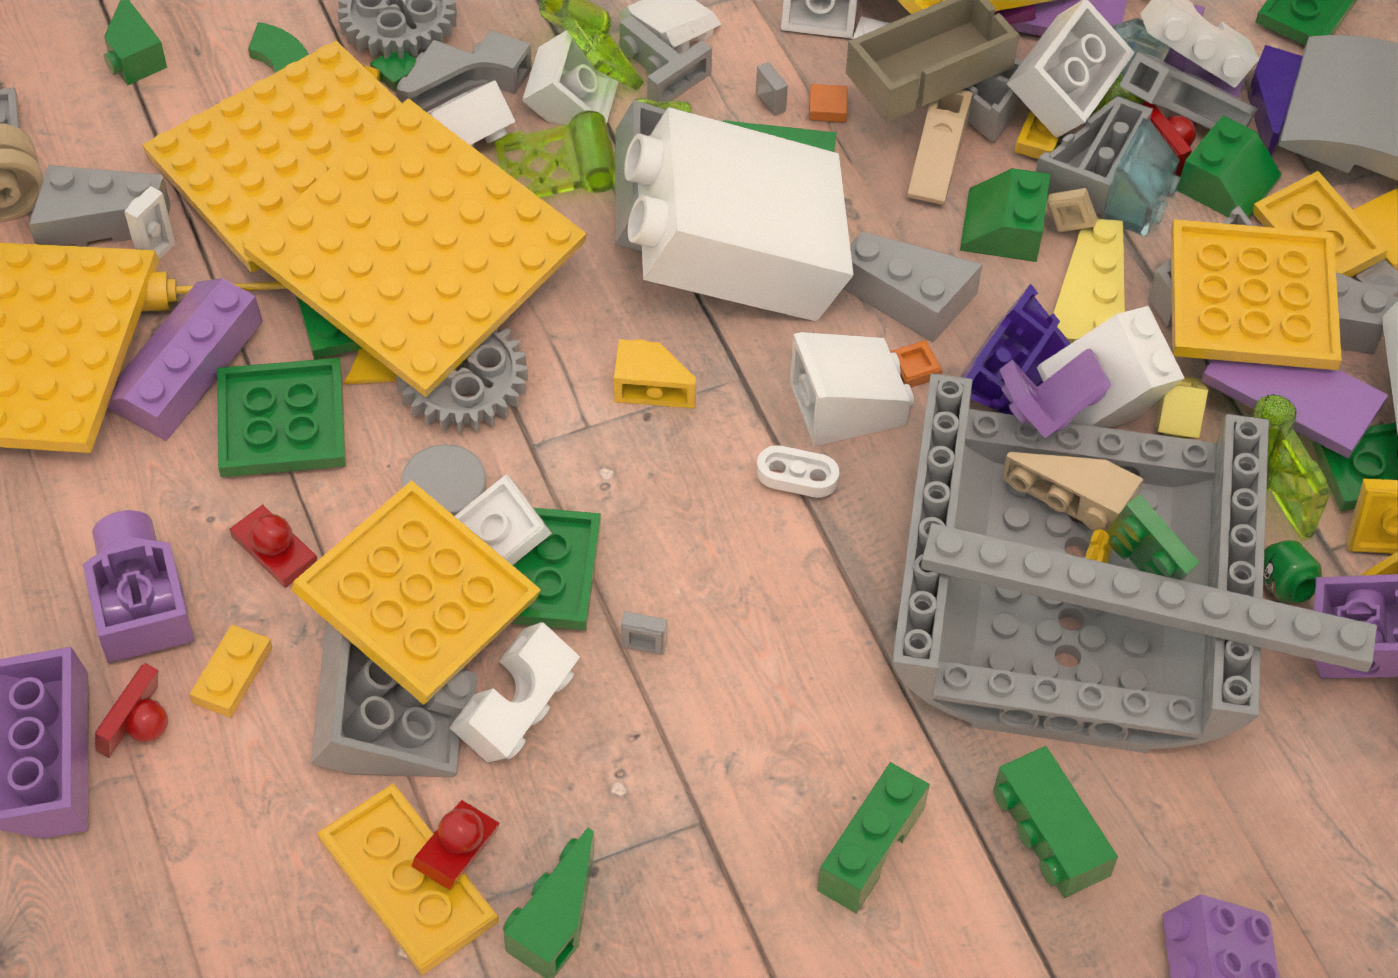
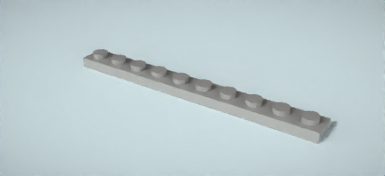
M931 523L921 563V569L1364 672L1369 671L1373 662L1377 625Z

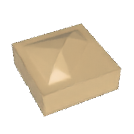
M1086 188L1049 194L1047 204L1058 233L1096 226L1098 218Z

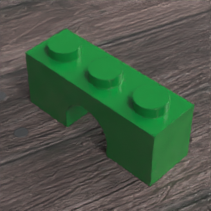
M890 762L821 865L817 891L857 914L880 879L883 864L897 840L901 843L904 842L924 811L930 784Z

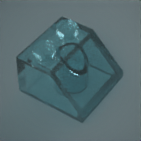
M1142 119L1115 169L1104 215L1106 220L1123 221L1124 229L1145 237L1153 223L1160 225L1168 203L1164 201L1166 197L1174 198L1181 181V177L1176 176L1179 158L1148 119Z

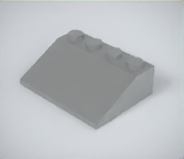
M326 621L311 764L355 775L454 777L457 774L460 737L450 729V726L457 717L427 710V703L423 705Z

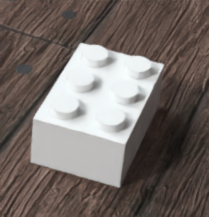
M1081 0L1057 15L1006 84L1046 128L1058 138L1086 122L1135 52L1088 0Z

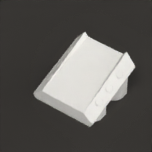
M642 0L619 11L622 20L632 15L679 54L688 50L692 41H706L713 35L714 29L722 25L714 12L696 0Z

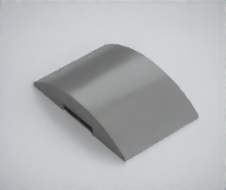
M1350 35L1309 37L1305 45L1278 146L1346 173H1350L1356 164L1398 181V43Z

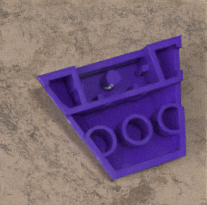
M1032 284L1024 290L994 327L960 376L972 379L970 399L1003 414L1014 415L1009 407L1011 402L1001 389L1005 382L1000 369L1013 360L1038 387L1043 383L1037 367L1071 344L1058 328L1060 320L1054 313L1049 316L1035 298L1038 292Z

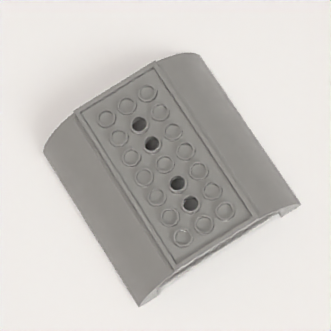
M931 373L892 660L894 669L907 687L928 704L949 715L972 723V728L1148 753L1149 749L1178 748L1219 739L1242 729L1258 718L1260 647L921 569V563L931 523L1068 554L1065 549L1069 546H1078L1087 552L1094 530L1087 527L1084 523L1073 521L1065 512L1053 510L1040 499L1028 493L1015 490L1009 483L1003 481L1006 456L1009 452L1106 459L1143 478L1139 494L1143 496L1200 562L1182 581L1263 599L1269 420L1226 414L1216 443L1070 423L1061 431L1053 432L1045 439L1030 421L1023 425L1015 415L969 409L972 379ZM1112 549L1108 564L1139 570L1129 558L1126 560L1122 559ZM1063 617L1075 618L1079 621L1081 627L1077 630H1068L1059 623V619ZM1067 653L1074 656L1078 664L1074 667H1065L1059 664L1055 657L1059 654Z

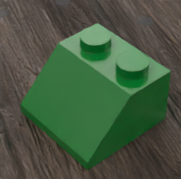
M1222 115L1186 159L1177 191L1228 218L1231 211L1240 206L1250 219L1253 215L1254 203L1268 196L1280 180L1282 174L1256 131Z
M1011 168L970 187L960 251L1037 262L1043 234L1050 174Z

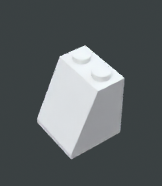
M784 0L781 30L853 39L859 0Z
M1149 306L1114 315L1037 367L1043 382H1045L1084 350L1091 349L1097 355L1111 382V386L1098 403L1084 408L1073 417L1070 423L1112 428L1135 421L1184 379Z
M806 332L794 334L790 385L814 446L907 425L909 409L914 406L913 393L909 384H903L900 377L901 368L898 356L895 352L890 353L884 338Z

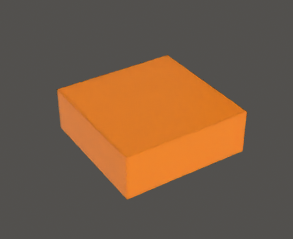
M811 84L809 120L846 122L848 86Z
M926 340L890 351V353L895 352L898 356L901 368L900 377L903 384H909L911 388L929 382L931 373L942 375V368Z

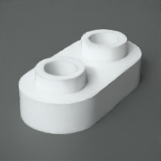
M776 445L767 447L759 454L757 459V477L762 484L769 488L821 498L832 494L836 490L839 480V467L829 456ZM773 470H780V471H782L783 473L780 474V473H775V472H772V471H773ZM819 478L823 481H813L812 479Z

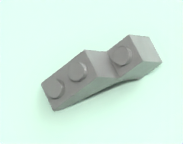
M490 30L482 43L478 42L475 45L472 54L433 40L427 50L418 55L415 66L407 77L404 76L399 81L396 96L401 103L409 98L427 112L473 88L494 80L500 90L515 94L532 70L530 44Z
M1142 52L1136 53L1119 85L1151 104L1170 109L1209 129H1212L1222 115L1248 127L1258 109L1195 74L1182 72L1151 54Z

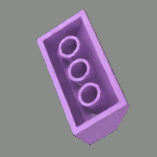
M223 278L197 282L120 374L107 408L167 441L217 379V368L227 367L263 322L256 296Z
M72 647L0 659L1 831L38 838H49L88 831V672Z

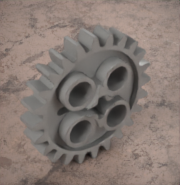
M338 0L339 9L337 14L341 34L347 36L348 44L356 43L358 52L369 48L370 57L383 52L384 59H388L392 52H397L398 57L403 59L405 51L417 58L419 49L426 51L433 40L443 43V36L451 37V27L456 26L457 9L456 1Z
M497 328L426 398L396 375L397 390L402 393L404 406L411 405L414 417L424 413L425 425L429 426L437 419L440 420L441 431H445L449 424L453 423L456 425L457 432L462 433L464 424L470 423L472 429L477 432L479 431V421L484 420L493 427L495 426V414L507 418L508 405L512 407L519 406V394H525V381L528 380L526 353L521 352L519 339L511 341V330L509 328L499 333ZM487 365H493V366H495V367H493V368H486L485 366H487ZM466 394L475 395V396H472V397H462L463 395H466Z

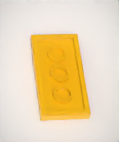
M394 783L317 832L319 841L421 976L499 923L498 915L465 873L450 891L411 867L414 857L433 833Z

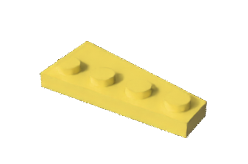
M1097 219L1095 227L1080 230L1053 312L1060 320L1058 328L1070 343L1078 340L1114 315L1125 312L1123 221Z

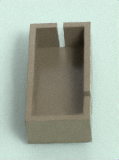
M945 0L848 41L846 74L886 122H889L914 111L917 102L923 107L1013 68L1019 34L1000 13L994 15L995 7L988 0Z

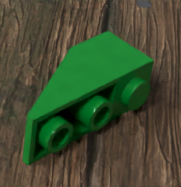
M589 827L579 839L572 838L565 845L559 857L560 863L551 874L545 872L541 875L532 889V898L523 909L519 907L514 909L503 926L506 952L544 978H554L579 947L594 857V831Z

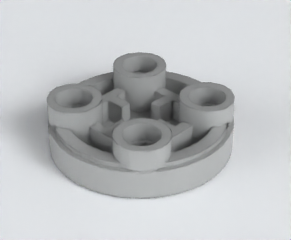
M435 445L418 452L408 461L402 474V488L412 480L453 516L486 491V475L481 461L471 451L456 445Z

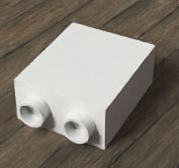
M670 107L667 108L650 136L637 134L631 141L626 154L624 175L626 180L638 183L639 197L635 201L630 213L628 239L631 243L639 244L642 247L643 280L817 322L852 278L853 267L839 153Z

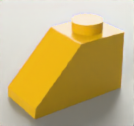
M619 339L614 372V402L695 409L696 377L662 344L642 339Z

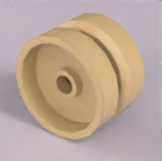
M0 124V222H7L23 217L34 210L42 186L43 176L38 165V158L31 137L18 127Z

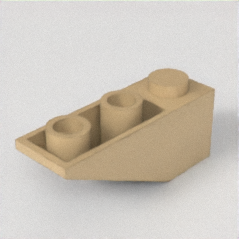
M960 90L930 103L907 197L941 205L945 204L968 125L973 92Z
M1009 452L1007 454L1002 478L1003 481L1009 483L1015 490L1028 493L1040 499L1053 510L1065 512L1084 522L1087 527L1094 531L1102 529L1107 532L1126 504L1139 495L1143 478L1106 459Z

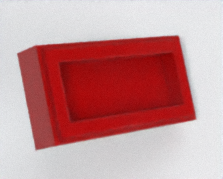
M1147 101L1140 103V105L1153 109L1144 144L1174 180L1180 178L1185 161L1192 152L1190 147L1196 139V128L1193 122L1184 116H1171L1166 119L1155 104Z
M263 504L229 528L231 537L284 588L288 587L318 561L317 555L292 533V528L286 519L277 514H272Z
M144 663L137 670L95 731V747L97 752L110 758L126 733L135 741L146 743L155 741L165 732L168 725V715L158 701L150 699L158 688V669Z
M461 799L457 806L441 819L438 829L416 854L411 867L451 891L495 835L500 823Z

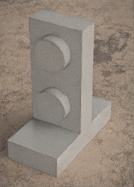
M632 15L620 21L619 45L622 52L627 57L637 61L649 73V76H647V103L662 108L711 75L712 48L703 40L682 54H679Z

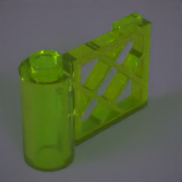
M540 0L539 11L541 16L545 20L567 30L596 71L635 90H638L644 84L640 75L608 33L611 27V16L606 9L590 0Z
M582 111L575 115L567 125L524 134L523 130L507 133L501 140L495 141L499 167L514 179H517L520 175L532 179L533 181L526 188L539 198L584 188L588 192L600 193L608 191L615 186V158L606 119L599 112ZM564 139L563 146L556 154L543 149L548 142ZM517 149L527 151L519 162H515L505 155V152ZM536 156L548 161L540 173L528 168V165ZM557 166L571 172V177L554 180L549 176Z
M1265 395L1255 404L1251 417L1269 420L1267 485L1302 542L1313 538L1332 491L1327 485V479L1316 461L1311 459L1293 429L1297 415L1294 404L1289 399L1280 395Z

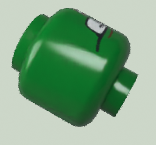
M1285 540L1271 544L1264 550L1263 584L1280 602L1300 603L1310 599L1315 594L1316 577L1322 576V568L1320 563L1300 542Z

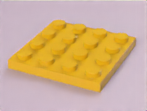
M1173 219L1171 227L1173 356L1338 370L1342 359L1334 233Z
M411 480L294 580L291 591L419 702L425 705L537 599L541 589Z

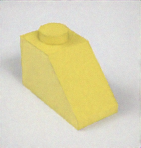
M1184 376V379L1157 402L1155 426L1158 432L1164 433V436L1184 439L1192 437L1199 439L1208 389L1201 382V379Z

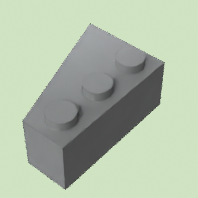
M1015 58L1013 68L962 89L973 92L968 123L993 143L996 142L1023 102L1006 84L1023 62V60Z
M1117 96L1087 119L1085 126L1074 135L1069 133L1064 137L1061 145L1055 150L1041 155L1038 158L1036 172L1050 174L1048 195L1086 188L1095 213L1103 216L1145 141L1153 109Z
M48 165L29 223L35 244L58 246L75 244V246L88 247L89 241L112 238L113 243L132 240L124 211L135 198L140 197L150 186L163 193L169 214L171 204L164 176L161 174Z
M864 231L850 244L853 276L843 289L932 343L978 293L983 264Z
M1336 272L1341 350L1374 354L1384 335L1382 316L1398 301V297Z

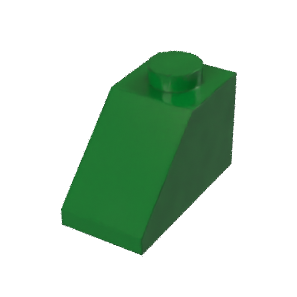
M120 0L104 35L108 51L104 54V59L113 75L118 73L128 86L167 68L160 39L130 0Z

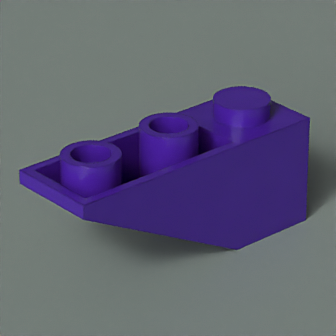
M1265 45L1252 78L1248 98L1250 105L1258 108L1254 115V120L1259 137L1272 157L1280 139L1302 56Z

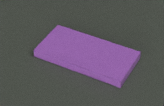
M1212 360L1201 378V382L1348 459L1388 397V394L1339 369L1327 370Z

